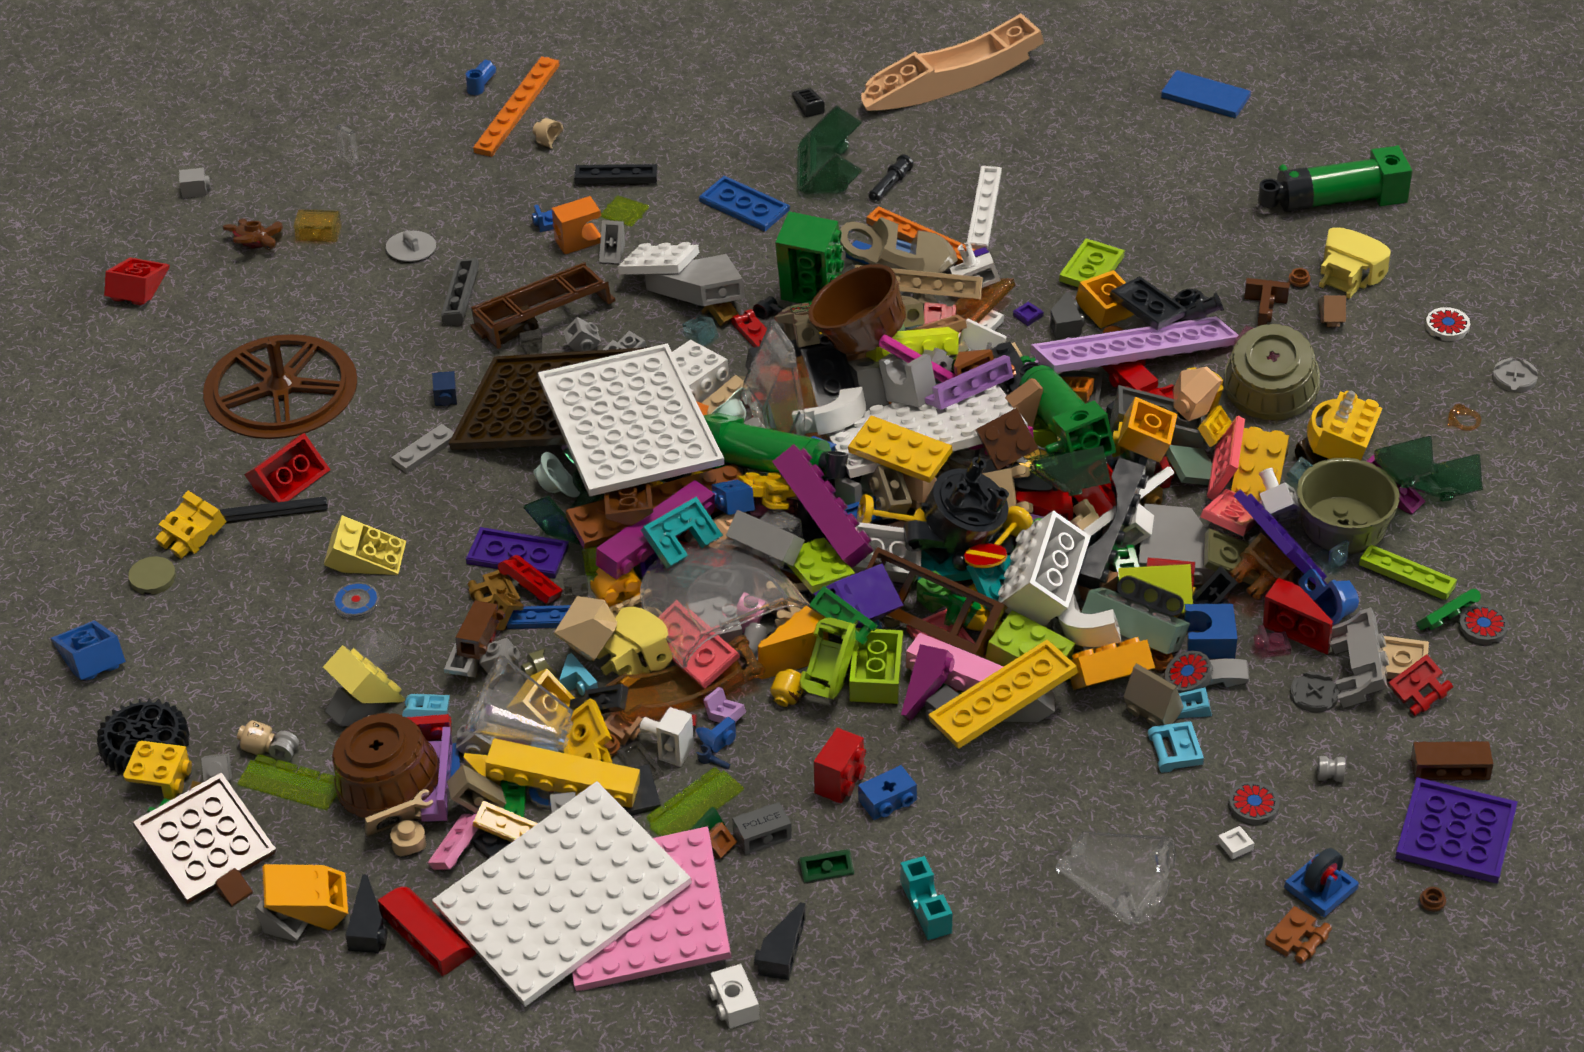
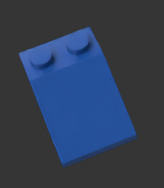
M95 620L51 638L52 643L72 673L80 680L93 679L97 676V673L104 670H115L119 667V664L126 662L118 636Z

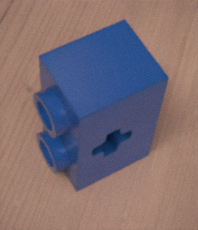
M738 479L712 484V492L715 493V508L727 515L736 514L737 510L741 512L755 510L751 486Z
M901 765L858 785V801L873 820L887 817L893 811L903 806L908 807L917 800V784Z

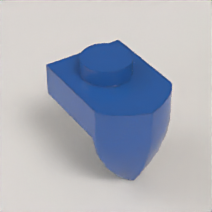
M726 717L712 730L699 727L696 728V733L703 744L708 745L712 751L717 753L725 745H730L735 740V721L730 717Z

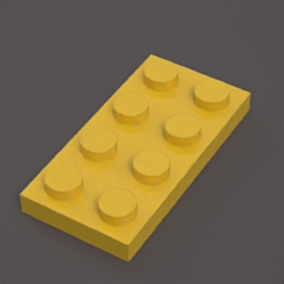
M872 415L848 445V452L928 483H931L953 452L952 445Z

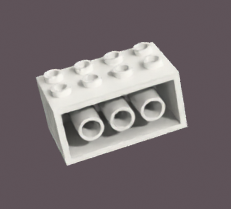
M689 340L672 352L697 402L702 403L730 380L728 359L692 340Z
M1052 511L1041 520H1036L1027 530H1022L1016 538L1017 545L1010 556L1011 563L1004 574V584L998 592V602L1008 607L1005 612L1009 614L1011 610H1014L1043 626H1046L1054 617L1061 616L1069 607L1091 536L1055 511Z

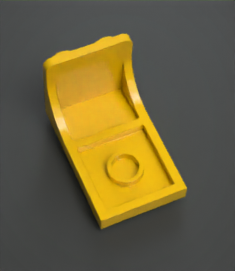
M1258 427L1244 428L1239 465L1234 473L1231 491L1237 493L1241 489L1247 496L1251 493L1258 501L1262 500L1260 493L1266 491V488L1259 473L1268 468H1273V472L1280 485L1285 457L1289 451V435H1285L1284 432L1277 430L1272 432L1263 431Z

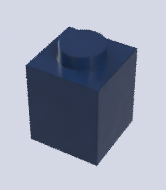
M455 372L432 373L435 406L457 404Z

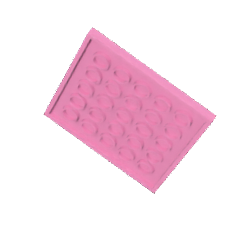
M708 826L653 838L691 877L692 883L574 970L572 973L576 991L732 958Z

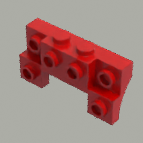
M1146 359L1101 366L1110 374L1109 381L1113 387L1118 388V385L1174 399V385L1171 384L1158 388L1159 380L1144 367Z

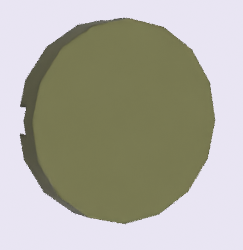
M158 556L147 557L139 560L131 567L128 579L132 589L139 594L145 595L144 592L154 595L166 591L173 585L176 570L173 563L166 558Z

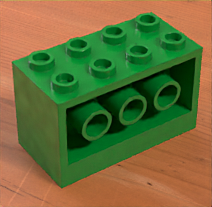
M788 212L775 241L781 300L795 303L813 301L814 297L825 285L842 274L844 260H841L843 246L840 245L842 231L839 230L838 221Z

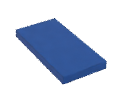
M1176 70L1161 91L1162 98L1233 118L1238 116L1251 95L1250 90Z
M723 176L699 196V202L763 231L768 230L790 211V205L726 176Z

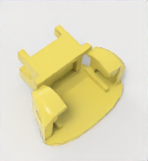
M1344 228L1329 229L1324 261L1321 265V274H1325V276L1319 282V287L1323 288L1326 284L1347 292L1346 298L1350 299L1359 288L1364 289L1367 287V284L1370 286L1375 285L1385 277L1389 268L1390 249L1382 242L1353 230ZM1370 268L1368 276L1361 282L1363 269L1367 270Z
M637 607L622 608L615 617L618 623L613 634L596 657L600 659L610 653L611 658L601 667L602 672L605 675L612 671L621 676L619 679L620 683L627 686L642 674L648 675L650 671L662 670L670 664L673 655L666 640L668 629L661 619L644 609ZM640 651L645 658L647 667L642 666L637 655Z

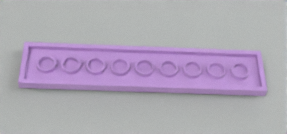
M1214 316L1171 323L1159 330L1149 326L1031 344L1030 353L1043 365L1049 366L1055 372L1061 374L1065 371H1079L1084 368H1098L1103 365H1117L1122 362H1136L1147 358L1155 359L1160 356H1173L1179 353H1192L1198 350L1229 347L1230 345H1235L1240 336L1218 317Z

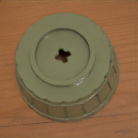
M1280 324L1261 325L1246 332L1235 344L1224 373V388L1232 404L1234 403V406L1241 412L1259 419L1285 420L1304 412L1307 407L1309 408L1320 390V370L1311 344L1297 330L1289 326H1281ZM1271 352H1274L1275 355L1279 354L1280 357L1277 358L1276 362L1267 359Z
M1333 458L1318 462L1302 474L1297 485V500L1301 512V523L1306 535L1319 547L1321 546L1325 550L1340 554L1360 553L1361 551H1366L1370 545H1377L1384 537L1387 527L1396 513L1400 498L1398 487L1387 472L1372 463L1354 458ZM1348 521V525H1341L1338 522Z

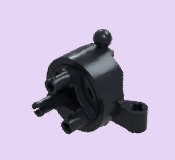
M974 457L968 469H952L944 472L937 478L925 503L922 502L921 504L926 521L911 520L903 526L905 548L908 551L918 552L934 547L946 549L949 554L954 555L952 559L953 567L959 571H964L967 569L966 566H968L964 558V554L968 549L979 544H994L1003 534L998 532L1007 520V498L1009 492L982 474L987 465L983 458L978 460V457ZM1010 535L1000 545L1006 549L1007 556L1011 555L1014 551L1013 538Z

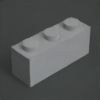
M737 510L726 534L727 537L733 539V545L744 550L746 546L752 548L751 553L762 558L767 554L771 556V562L782 567L784 563L794 565L805 541L792 533Z

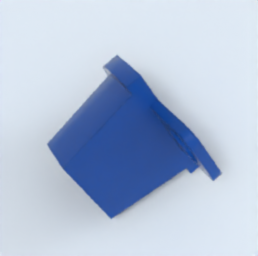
M1310 569L1298 581L1300 587L1333 621V625L1338 624L1343 617L1355 612L1358 607L1359 597L1350 580H1331L1325 585L1317 571ZM1309 577L1314 578L1316 581V588L1313 591L1307 586Z

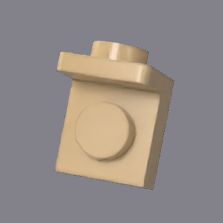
M1084 499L1073 507L1076 517L1070 522L1084 530L1100 517L1089 501Z

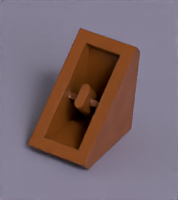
M992 350L958 352L954 363L955 376L994 360Z

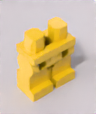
M187 491L182 496L184 501L178 508L170 512L165 520L158 524L162 531L155 538L157 543L164 549H167L175 541L176 543L170 550L180 559L189 551L194 554L197 553L199 547L205 544L210 535L214 536L226 523L219 509L203 501L190 491Z

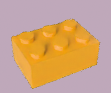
M1135 637L1117 643L1118 647H1116V643L1096 648L1095 653L1093 649L1073 654L1071 661L1077 666L1078 670L1077 674L1070 677L1073 690L1130 676L1136 663L1147 670L1155 668L1148 640L1139 641V638Z

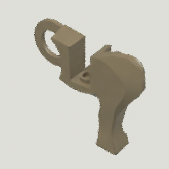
M880 217L872 227L853 221L845 223L840 229L842 231L840 245L843 246V250L848 255L856 259H862L872 265L882 264L894 269L945 273L957 262V255L952 245L945 238L932 232L918 230L911 242L910 253L896 249L898 224L883 217ZM854 231L861 232L870 239L872 247L866 250L858 249L849 242L847 235ZM914 293V298L923 303V312L925 302L937 303L933 294Z

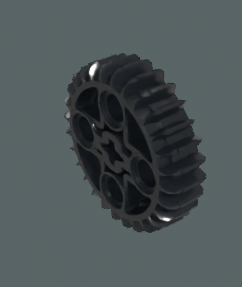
M150 698L147 702H142L139 699V703L132 704L130 701L127 707L120 705L121 710H112V716H105L106 722H101V729L97 730L99 754L104 764L108 765L110 770L116 769L118 775L123 771L125 772L139 741L188 746L190 738L188 724L182 711H179L175 705L170 706L169 702L162 704L160 699L153 703Z

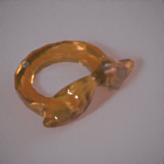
M1457 403L1449 412L1448 426L1453 425L1462 430H1474L1481 424L1479 413L1465 407V405ZM1454 412L1470 415L1477 422L1473 426H1464L1456 419Z

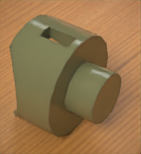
M546 648L527 654V663L521 665L522 674L526 680L531 675L546 668L556 677V671L544 659Z

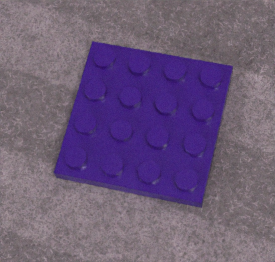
M1240 489L1233 495L1284 554L1304 574L1310 569H1315L1324 584L1327 585L1324 580L1327 578L1325 573L1251 493L1247 496ZM1309 577V579L1316 585V581L1314 580V578Z
M1416 778L1395 858L1498 884L1518 802Z

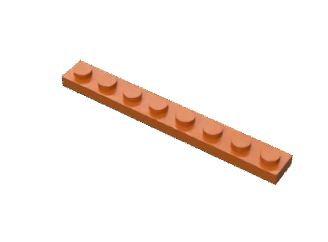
M540 57L474 145V153L490 157L495 154L560 66L559 60Z

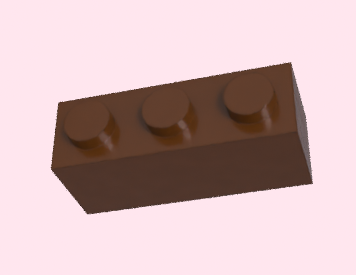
M1489 741L1413 742L1411 762L1415 780L1416 778L1426 780L1491 779L1494 764Z

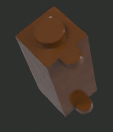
M474 601L455 637L457 656L480 660L482 655L486 654L488 650L487 645L499 620H503L505 617V613L502 610H498V604Z

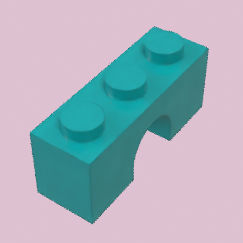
M922 856L901 862L900 883L927 940L951 934L953 913L944 895L937 896L934 886V874L926 857Z

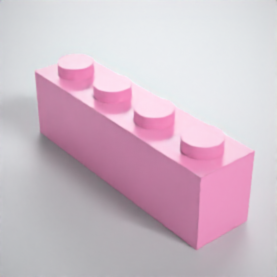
M922 633L918 634L906 650V668L912 671L920 644L948 650L953 655L955 664L953 671L948 674V678L944 683L964 692L1004 667Z

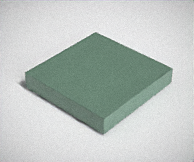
M1170 445L1165 454L1182 483L1209 486L1212 463L1205 450Z

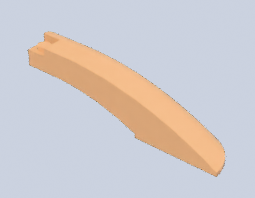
M1019 14L993 30L964 43L922 54L913 52L875 74L865 85L866 89L861 95L862 103L867 111L895 109L926 103L980 85L1028 60V52L1044 44L1041 30L1024 15Z

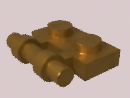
M499 570L482 575L483 582L477 584L475 580H471L467 584L471 598L477 601L490 603L494 593L505 594L509 592L516 595L518 601L521 602L508 574L503 575ZM489 592L490 596L484 598L483 595Z

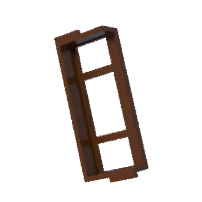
M583 262L472 306L474 324L470 326L481 339L487 338L499 349L501 348L498 331L592 293H596L607 304L616 301L610 294L608 281L604 282ZM587 285L586 287L576 290V288ZM568 292V294H566V295H563V296H561V297H558V298H556V299H553V300L548 301V302H546V303H543V304H541V305L535 306V307L530 308V309H528V310L522 311V310L520 309L521 307L525 306L526 304L528 305V307H531V306H534V305H536V304H539V303H541V302H544V301H546V300H549V299H551V298H554V297H556V296H559V295H561V294H564V293ZM512 313L515 314V315H513V316H510V317L505 318V319H503V320H500V321H498V322H495V323L493 322V321H496V320L501 319V318H503V317H506V316H508V315H511Z
M876 547L866 570L879 564L885 566L886 562H889L909 571L898 594L903 604L916 576H920L966 597L951 632L901 610V608L887 616L954 647L984 658L988 642L994 635L1008 607L1001 602ZM974 601L992 609L976 644L958 636Z

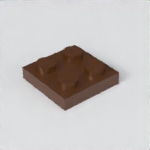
M1017 408L975 429L996 471L1039 449Z

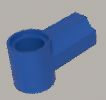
M484 60L475 69L466 72L468 94L480 95L484 92V85L496 73V66L491 61Z

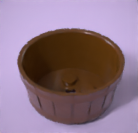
M882 264L860 266L839 275L819 291L811 302L812 304H810L808 311L809 320L815 328L832 343L835 349L848 355L862 354L880 347V338L883 335L891 338L895 336L906 319V308L902 301L895 273L890 267Z
M379 713L364 717L362 720L351 724L349 728H346L335 743L332 761L337 798L348 812L356 814V816L367 818L413 800L422 790H429V795L421 798L423 801L434 791V787L436 788L438 784L440 759L434 747L422 735L419 727L405 716L403 717L395 713ZM383 744V746L379 747V750L374 751L373 747Z

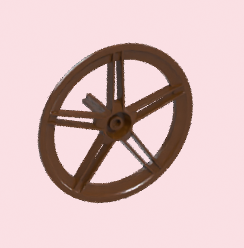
M295 334L269 336L241 345L221 358L206 378L203 398L212 418L232 432L262 439L293 437L324 426L345 410L356 392L357 372L350 357L342 349L328 341L312 336ZM280 345H302L303 347L283 366ZM267 347L270 366L250 353ZM320 350L331 357L338 365L341 372V381L296 376L316 352ZM236 361L263 380L260 383L219 397L220 381L227 369ZM250 362H252L253 364H255L256 366H258L259 368H261V369L264 370L265 372H262V371L259 370L257 367H255L254 365H252ZM290 393L335 394L329 402L317 411L290 421ZM271 395L274 398L277 422L266 423L248 420L234 414L229 409ZM278 399H284L285 422H281Z

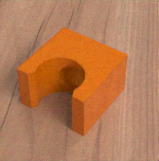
M591 196L552 208L554 239L564 254L597 245L601 242V234L594 224H586L593 219L601 217V210Z

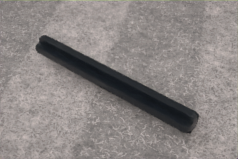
M316 497L219 510L226 522L327 510L328 502L326 497Z

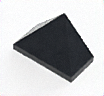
M1220 566L1193 595V604H1222L1228 599L1239 582Z

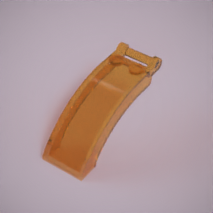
M739 635L728 642V644L736 651L740 650L749 667L743 670L739 661L736 660L706 689L700 686L678 665L646 674L630 675L624 673L606 686L624 684L629 687L625 710L619 711L625 721L635 722L638 716L642 720L644 717H648L657 721L663 718L669 707L687 713L705 707L704 698L716 688H723L724 694L727 696L751 679L763 676L765 668L754 656L749 647L747 637Z

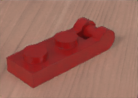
M752 309L744 311L742 315L737 314L731 317L732 325L753 347L779 343L776 337L757 319Z
M514 555L498 564V570L501 574L510 575L522 587L528 589L545 604L558 599L563 592L562 588L519 555Z

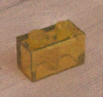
M298 209L294 222L296 241L337 242L342 227L340 212L334 210Z

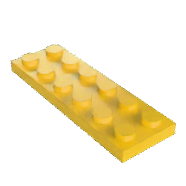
M1047 639L928 714L929 720L959 749L1077 674V666Z

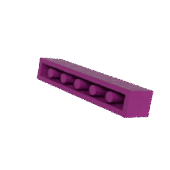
M793 444L772 462L841 559L851 568H854L874 551L869 544L872 540L864 530L860 532L857 527L860 523L852 513L847 514L845 511L848 508L840 497L836 498L834 496L835 488L828 480L824 482L821 478L824 473L816 464H811L810 460L813 458L805 448L800 450Z
M694 480L656 506L652 514L636 524L626 527L597 547L596 566L615 579L629 573L633 567L646 561L649 556L655 553L641 532L645 525L695 497L698 498L710 516L715 509V493Z

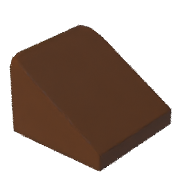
M236 868L215 880L217 893L231 907L253 894L252 889Z

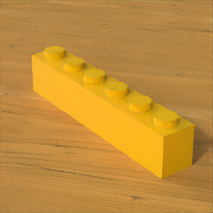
M493 738L485 762L486 777L497 781L514 782L520 786L537 787L544 791L575 792L577 796L598 781L622 807H633L640 784V769Z

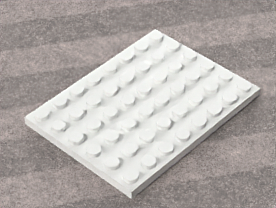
M668 343L538 372V380L589 496L724 465V457Z
M995 385L942 410L928 404H924L921 407L894 402L886 406L874 405L870 407V410L865 411L863 417L854 424L825 435L829 442L837 444L835 446L836 451L848 454L846 470L849 477L853 478L873 473L876 467L880 465L848 452V445L871 415L950 444L953 451L982 444L975 429L1015 408L1005 399L1007 395L1001 387Z
M596 781L432 899L434 906L526 1007L689 886L692 880L669 854Z

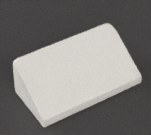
M968 318L966 320L967 328L962 329L959 337V344L965 340L973 351L991 349L1006 341V336Z

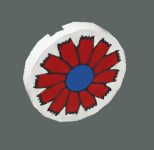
M1441 307L1434 309L1428 314L1425 325L1426 330L1431 336L1441 337L1443 341H1457L1463 339L1466 333L1469 332L1470 320L1465 313L1458 309Z

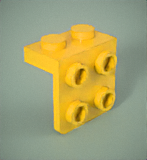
M139 741L123 776L124 780L128 782L161 786L164 798L172 800L183 792L184 779L186 775L191 773L192 762L188 758L186 746Z

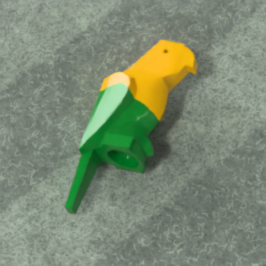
M928 592L922 593V598L944 605L947 608L944 625H954L966 598L952 594L944 596ZM974 601L963 626L971 630L982 631L990 611ZM1002 621L999 622L997 629L1003 623Z

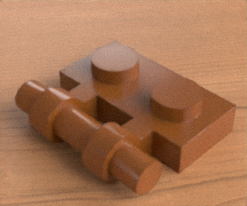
M1293 906L1266 937L1265 945L1286 957L1292 951H1295L1297 953L1294 957L1295 960L1303 964L1306 959H1311L1315 954L1316 947L1328 939V933L1332 930V927L1324 922L1320 927L1315 928L1316 918ZM1305 936L1310 938L1307 942H1301Z

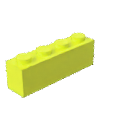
M949 327L897 331L895 336L892 337L920 355L924 353L925 349L933 351L934 348L946 351V355L958 354L959 333ZM881 347L866 352V356L876 362L890 354V352Z

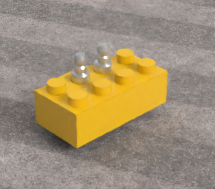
M1340 391L1337 399L1320 403L1313 410L1307 425V437L1313 452L1328 459L1354 458L1361 461L1382 408L1378 407L1379 404L1374 400L1367 399L1364 401L1357 398V394L1353 391H1345V393ZM1319 416H1323L1321 428L1316 424V418Z

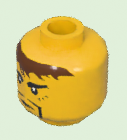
M786 669L777 673L771 685L770 693L778 705L787 707L788 704L795 705L799 702L804 692L800 687L799 680L801 674L793 669Z

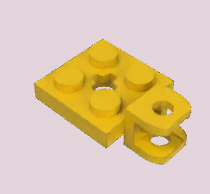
M748 472L745 476H737L738 480L752 487L753 497H763L762 504L769 509H789V502L786 501L787 497H796L794 491L779 473H768L767 476H759L758 473Z
M588 699L553 726L565 754L612 763L608 749L604 747L612 737L595 700ZM583 728L586 729L585 734L582 737H580V735L582 734L581 730Z

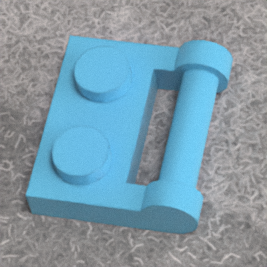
M409 694L405 700L406 708L403 710L402 716L417 717L448 714L450 695Z
M1191 721L1154 726L1148 730L1149 739L1153 741L1159 759L1158 767L1160 772H1170L1175 768L1203 765L1204 757ZM1163 737H1169L1175 756L1168 757Z

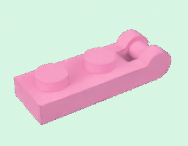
M477 813L473 815L462 814L428 861L433 870L451 869L457 863L458 857L469 846L470 840L479 829L472 826Z

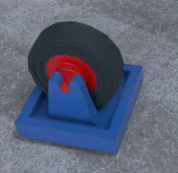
M1327 848L1285 881L1284 888L1325 917L1358 889L1359 882L1341 870L1344 862L1343 856L1333 848Z

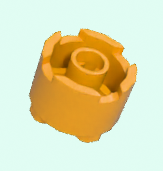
M598 568L596 571L598 575L594 578V581H590V588L596 599L605 600L609 608L644 593V585L633 568L629 573L622 575L618 579L613 578L601 568Z

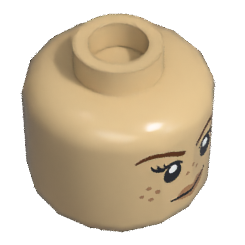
M251 720L246 726L241 725L237 739L240 740V748L242 750L261 756L265 752L269 753V747L274 742L276 734H273L271 726Z

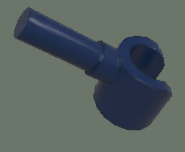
M701 745L703 754L696 752L699 762L703 764L711 762L727 770L731 765L712 755L711 748L708 745Z

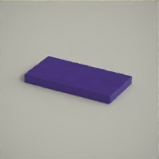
M480 527L467 555L466 564L498 569L500 562L508 560L514 555H519L546 577L556 578L569 548V541Z

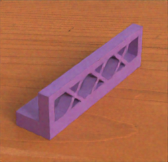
M1003 355L933 386V394L925 397V403L942 410L1013 378L1010 357Z
M443 727L442 741H430L440 759L439 777L434 791L428 798L423 800L424 802L433 800V805L429 808H421L422 822L447 821L449 804L447 781L451 778L453 743L450 727Z

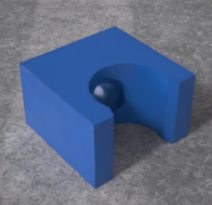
M1185 604L1183 621L1190 623L1188 631H1200L1199 633H1188L1186 652L1198 651L1205 654L1208 659H1235L1237 631L1233 604Z

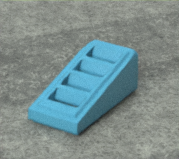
M1205 687L1179 693L1184 709L1178 718L1212 716Z

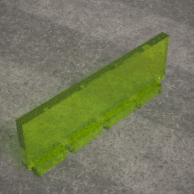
M261 754L257 755L255 761L251 760L237 782L240 786L323 810H328L337 795L334 775L323 772L320 776V771L300 766L298 769L296 764L282 760L276 762L275 758Z
M713 767L700 777L701 780H695L684 788L682 793L679 792L663 804L664 808L660 806L647 815L650 828L660 837L688 831L712 806L716 810L741 793L744 787L726 771L720 772L716 767Z

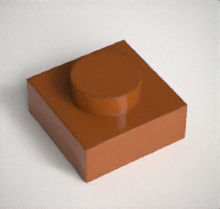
M722 822L717 823L709 831L713 856L716 859L721 858L737 843Z

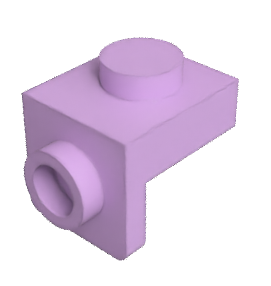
M716 688L704 698L709 720L720 723L726 717H730L736 723L746 713L744 704L726 699L723 688Z

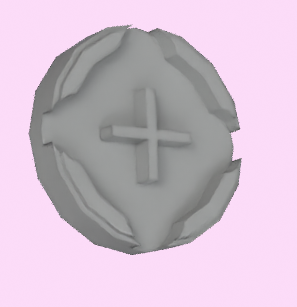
M1514 358L1501 360L1495 365L1492 374L1494 382L1499 387L1511 392L1528 391L1536 385L1538 380L1537 369L1531 363L1520 359V362L1514 361Z

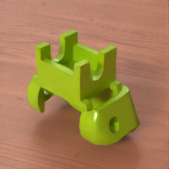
M824 618L816 624L813 635L817 639L807 672L802 671L799 682L800 687L808 693L834 699L844 686L843 682L855 645L856 624L834 618ZM823 632L842 636L843 643L838 644L824 640ZM810 679L815 681L822 680L828 682L830 688L825 687L823 684L810 681Z

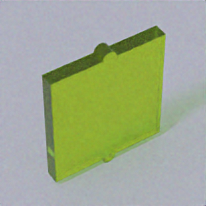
M617 195L610 204H607V208L601 213V217L612 221H623L624 225L632 227L642 218L649 205Z

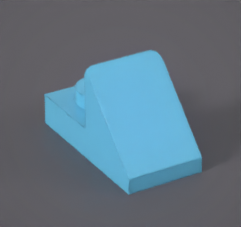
M572 653L568 654L559 682L568 691L577 688V691L582 696L585 694V690L598 688V683Z

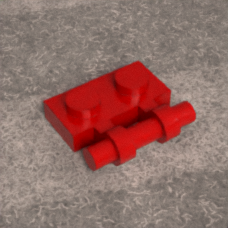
M1427 654L1388 683L1390 689L1403 704L1411 698L1413 699L1415 704L1409 708V711L1414 716L1421 711L1423 713L1430 709V705L1437 699L1442 700L1447 696V692L1454 688L1449 680L1443 684L1438 682L1437 679L1442 676L1443 672ZM1429 685L1433 691L1423 697L1420 691Z

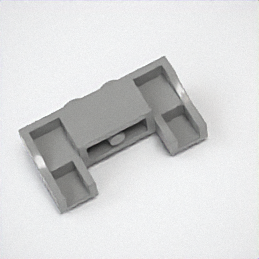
M1372 608L1361 610L1351 619L1333 625L1330 645L1335 654L1349 650L1351 669L1354 673L1353 676L1336 681V685L1340 690L1338 699L1343 708L1367 701L1366 694L1387 688L1386 666L1389 665L1387 653L1383 651V648L1386 647V641L1383 634L1378 633L1376 616Z

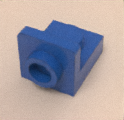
M534 205L535 213L531 214L534 226L538 225L540 232L554 230L552 210L541 213L539 205Z

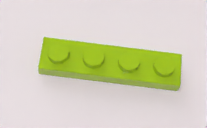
M1370 545L1366 549L1359 562L1360 566L1443 600H1447L1457 583L1455 578L1374 545Z

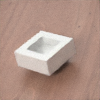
M1240 826L1218 836V843L1231 859L1254 850V842Z

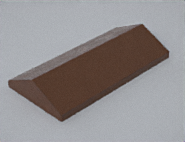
M650 482L604 493L605 515L608 520L632 526L653 513Z

